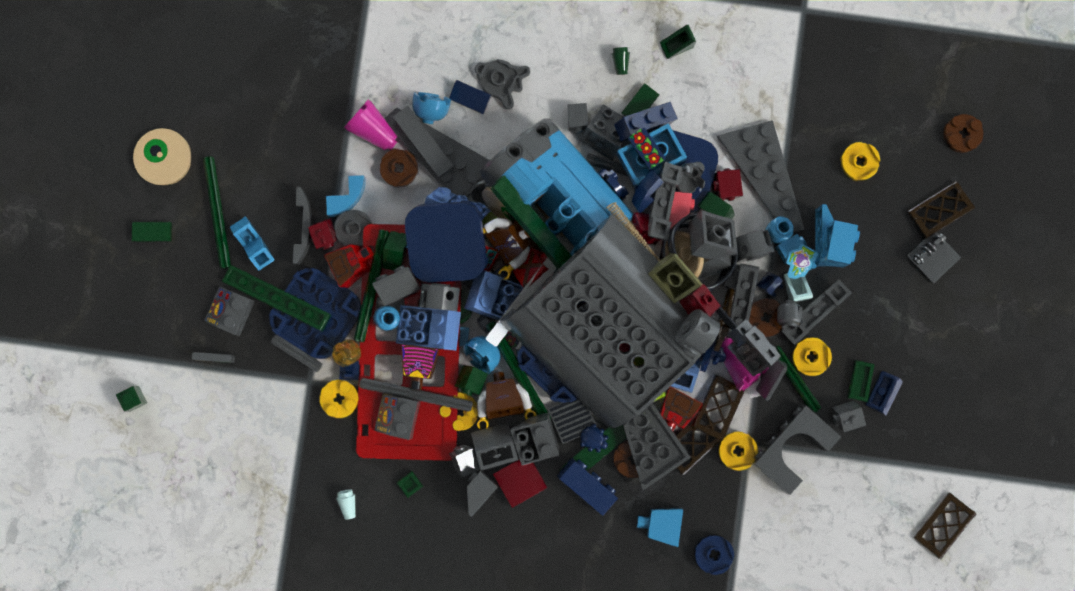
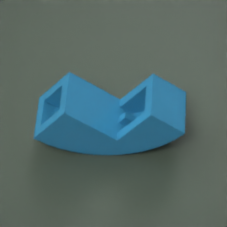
M364 175L348 176L349 195L326 196L327 216L329 218L337 217L343 212L350 211L357 205L365 190L366 178Z
M246 216L230 226L233 235L244 247L248 258L258 271L274 261L268 247Z

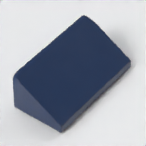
M456 80L449 99L484 114L491 95Z
M882 371L866 406L887 415L903 381L894 375Z

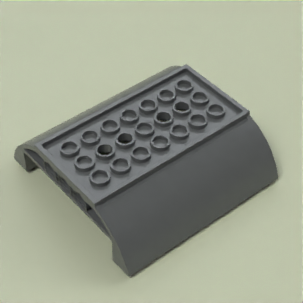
M611 213L597 227L598 232L523 304L516 310L512 308L499 322L608 428H616L641 414L689 370L702 354L697 351L698 354L696 356L676 342L678 329L689 314L679 301L674 304L649 276L648 273L659 261ZM585 301L589 306L586 310H579L577 308L578 302ZM594 315H599L603 320L600 324H593L591 318ZM628 343L630 345L629 351H620V344ZM635 357H642L644 363L636 366L633 364V359Z

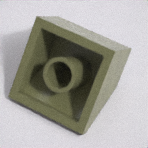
M670 253L664 257L648 273L674 304L702 285L676 253Z

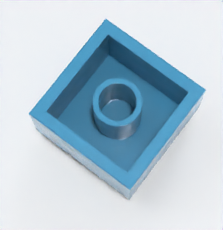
M836 220L827 225L820 258L821 264L843 268L854 262L856 250H853L854 244L858 242L860 231H857L858 225Z

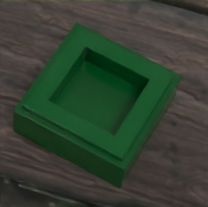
M413 471L396 482L407 498L423 487V484Z

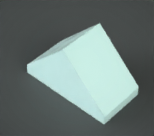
M788 273L784 274L789 300L798 302L813 298L805 276L793 279L788 277Z

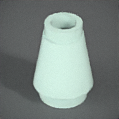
M351 489L338 492L336 500L344 519L355 518V494H353Z

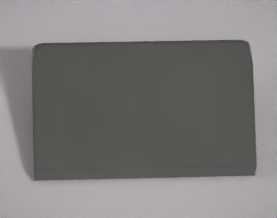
M778 359L769 367L757 385L756 391L766 401L771 398L787 371V364Z

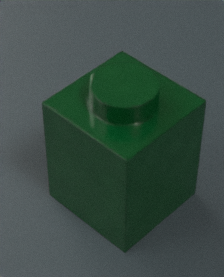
M463 365L455 387L461 389L460 393L470 397L472 394L480 395L488 373L473 366Z
M131 386L116 394L124 412H131L147 404L139 386Z

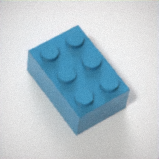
M669 123L649 133L666 158L665 161L653 168L658 175L664 162L678 165L686 160L687 156ZM629 144L617 150L616 155L635 188L639 186L643 178L650 171L633 146Z

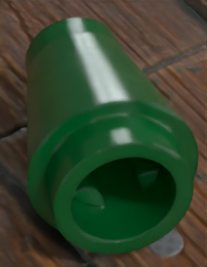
M628 47L613 48L611 55L616 74H628L630 57Z

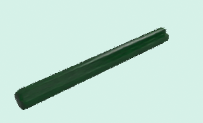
M212 156L203 158L219 265L220 268H229L231 263L215 161Z
M379 230L354 340L357 342H364L376 295V290L372 283L376 282V278L381 274L383 249L390 234L386 230Z
M495 321L486 325L489 333L496 325ZM504 337L497 345L518 383L528 392L536 414L548 413L527 375L518 366V360Z

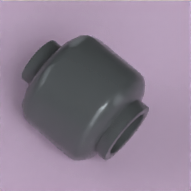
M786 300L778 306L777 323L782 329L795 330L802 324V307L796 304V301L793 302V300Z

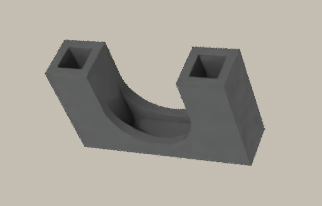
M798 406L792 413L793 418L789 422L786 420L779 427L781 431L778 435L771 436L766 442L768 446L764 450L760 449L758 454L753 457L755 459L753 464L788 495H791L803 480L788 468L783 461L782 448L785 441L792 435L802 433L809 436L823 450L830 451L841 438L837 432L807 406Z

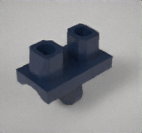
M715 341L695 362L701 365L700 371L706 372L711 359L713 360V365H717L718 362L722 363L726 359V354L723 352L722 347L719 352L714 351Z

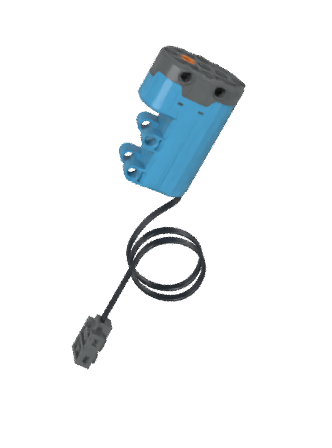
M548 118L542 119L530 129L521 133L480 170L481 177L490 188L501 176L505 175L519 192L524 204H529L532 207L537 203L549 217L545 224L548 228L551 226L554 231L551 230L552 233L557 236L562 232L575 246L569 252L572 256L598 232L597 227L610 215L611 211L606 209L608 205L616 202V205L620 207V210L624 212L628 220L631 221L633 218L631 210L552 120ZM698 213L683 217L670 229L668 238L669 254H677L674 244L677 229L689 228V222L685 221L693 219ZM663 240L661 243V250L659 256L660 260L666 257V241ZM738 253L732 255L731 267H729L728 271L727 269L722 270L715 284L706 286L710 292L732 274L737 264ZM721 306L715 311L731 329L728 336L733 342L728 346V349L753 377L770 367L781 357L776 347L770 344L765 335L758 328L752 326L747 319L736 325Z

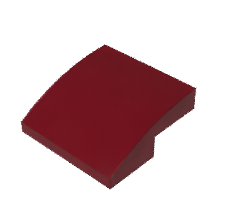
M519 459L493 474L512 508L547 488L534 462L521 465Z

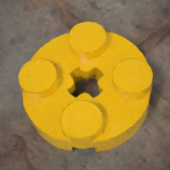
M862 142L853 143L844 150L840 158L842 170L854 181L867 180L876 174L880 163V155L876 148L870 144ZM858 156L860 159H865L863 162L864 166L856 164Z
M818 338L803 339L796 344L792 352V361L796 370L806 376L820 375L831 364V350ZM810 351L813 352V355H817V359H814L813 363L810 362V359H807Z
M333 380L321 390V407L331 417H347L354 412L358 405V391L355 386L347 381ZM338 393L340 394V396L345 397V399L342 400V404H339L338 402L334 401V398L337 397L336 394Z
M459 392L458 398L472 401L473 406L471 411L463 410L464 415L457 416V420L453 423V428L456 431L469 429L478 418L477 402L472 396L470 397ZM442 406L440 408L441 416L448 417L451 414L450 407Z
M732 432L727 434L723 441L720 442L718 452L721 461L726 467L740 471L748 469L754 463L755 459L753 457L758 454V447L755 440L748 434ZM737 445H739V448H743V452L740 453L741 456L737 457V454H733V450H735Z

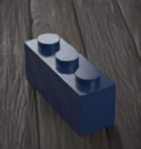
M670 101L625 116L616 122L614 126L620 141L623 142L643 127L650 133L668 123L669 125L678 118Z
M571 458L557 474L558 478L603 516L618 499L614 494L616 490L608 483L604 486L600 482L602 478L594 471L590 474L586 470L588 466L580 459L575 461Z

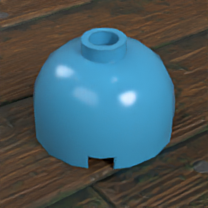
M418 92V94H413L412 107L414 113L423 119V123L433 124L434 121H440L448 114L451 99L444 97V100H442L437 94Z
M485 336L474 337L463 345V352L465 356L469 354L473 359L470 363L475 368L490 374L499 364L501 358L500 350L497 346L488 342Z

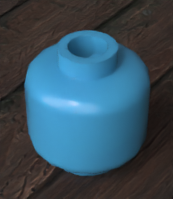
M785 217L773 219L766 227L771 242L776 244L790 239L794 231L792 222Z
M381 306L375 311L373 320L379 329L389 331L396 328L399 324L400 314L394 307Z

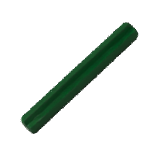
M776 346L777 352L781 355L779 360L787 364L786 376L808 408L814 413L821 409L820 404L780 346Z

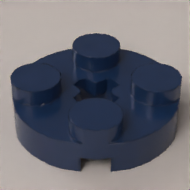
M604 168L597 172L617 196L624 201L629 192L623 185L619 184L617 174L612 169L608 171Z
M706 536L700 540L695 548L697 565L706 573L713 575L726 572L734 559L732 545L722 536ZM713 549L720 553L717 556V560L709 557Z

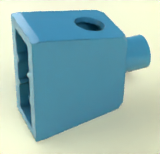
M650 509L649 517L638 516L637 527L648 529V538L678 547L683 509Z

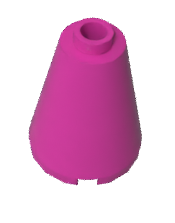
M369 99L344 127L347 131L383 150L387 148L391 150L398 142L395 140L397 138L395 132Z
M725 337L721 345L723 352L726 354L724 364L736 388L739 391L741 389L745 390L759 380L760 373L764 375L769 367L753 377L728 349L733 340Z

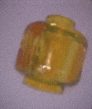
M348 339L334 346L332 357L339 366L348 367L360 359L361 350L354 340Z

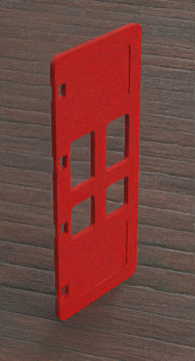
M366 225L363 230V248L374 246L375 251L379 230L406 234L405 225ZM407 248L403 266L411 268ZM373 257L367 259L370 268ZM382 268L380 276L384 274L391 275L394 271ZM370 270L362 276L361 306ZM418 279L420 286H422V284L431 285L432 283L451 285V287L460 288L457 312H461L460 281L423 282L422 280ZM421 291L404 298L405 306L419 307ZM376 292L364 342H360L356 452L361 458L450 461L449 453L453 452L454 448L457 447V431L454 430L453 423L457 420L458 409L450 408L451 414L448 417H443L440 414L441 405L421 401L411 440L374 431L383 393L360 388L361 378L375 380L376 355L402 356V344H397L396 341H378L376 339V325L373 320L374 313L377 310V299L379 298ZM460 325L457 350L440 349L439 356L445 358L444 386H422V391L454 397L455 395L458 398V388L455 387L459 376ZM364 365H370V376H364ZM403 376L400 386L410 388L412 377ZM362 424H369L368 436H362Z

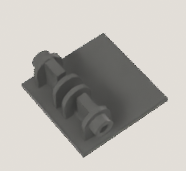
M937 232L927 239L925 238L907 255L933 284L961 258L945 241L946 237L942 233L938 234Z

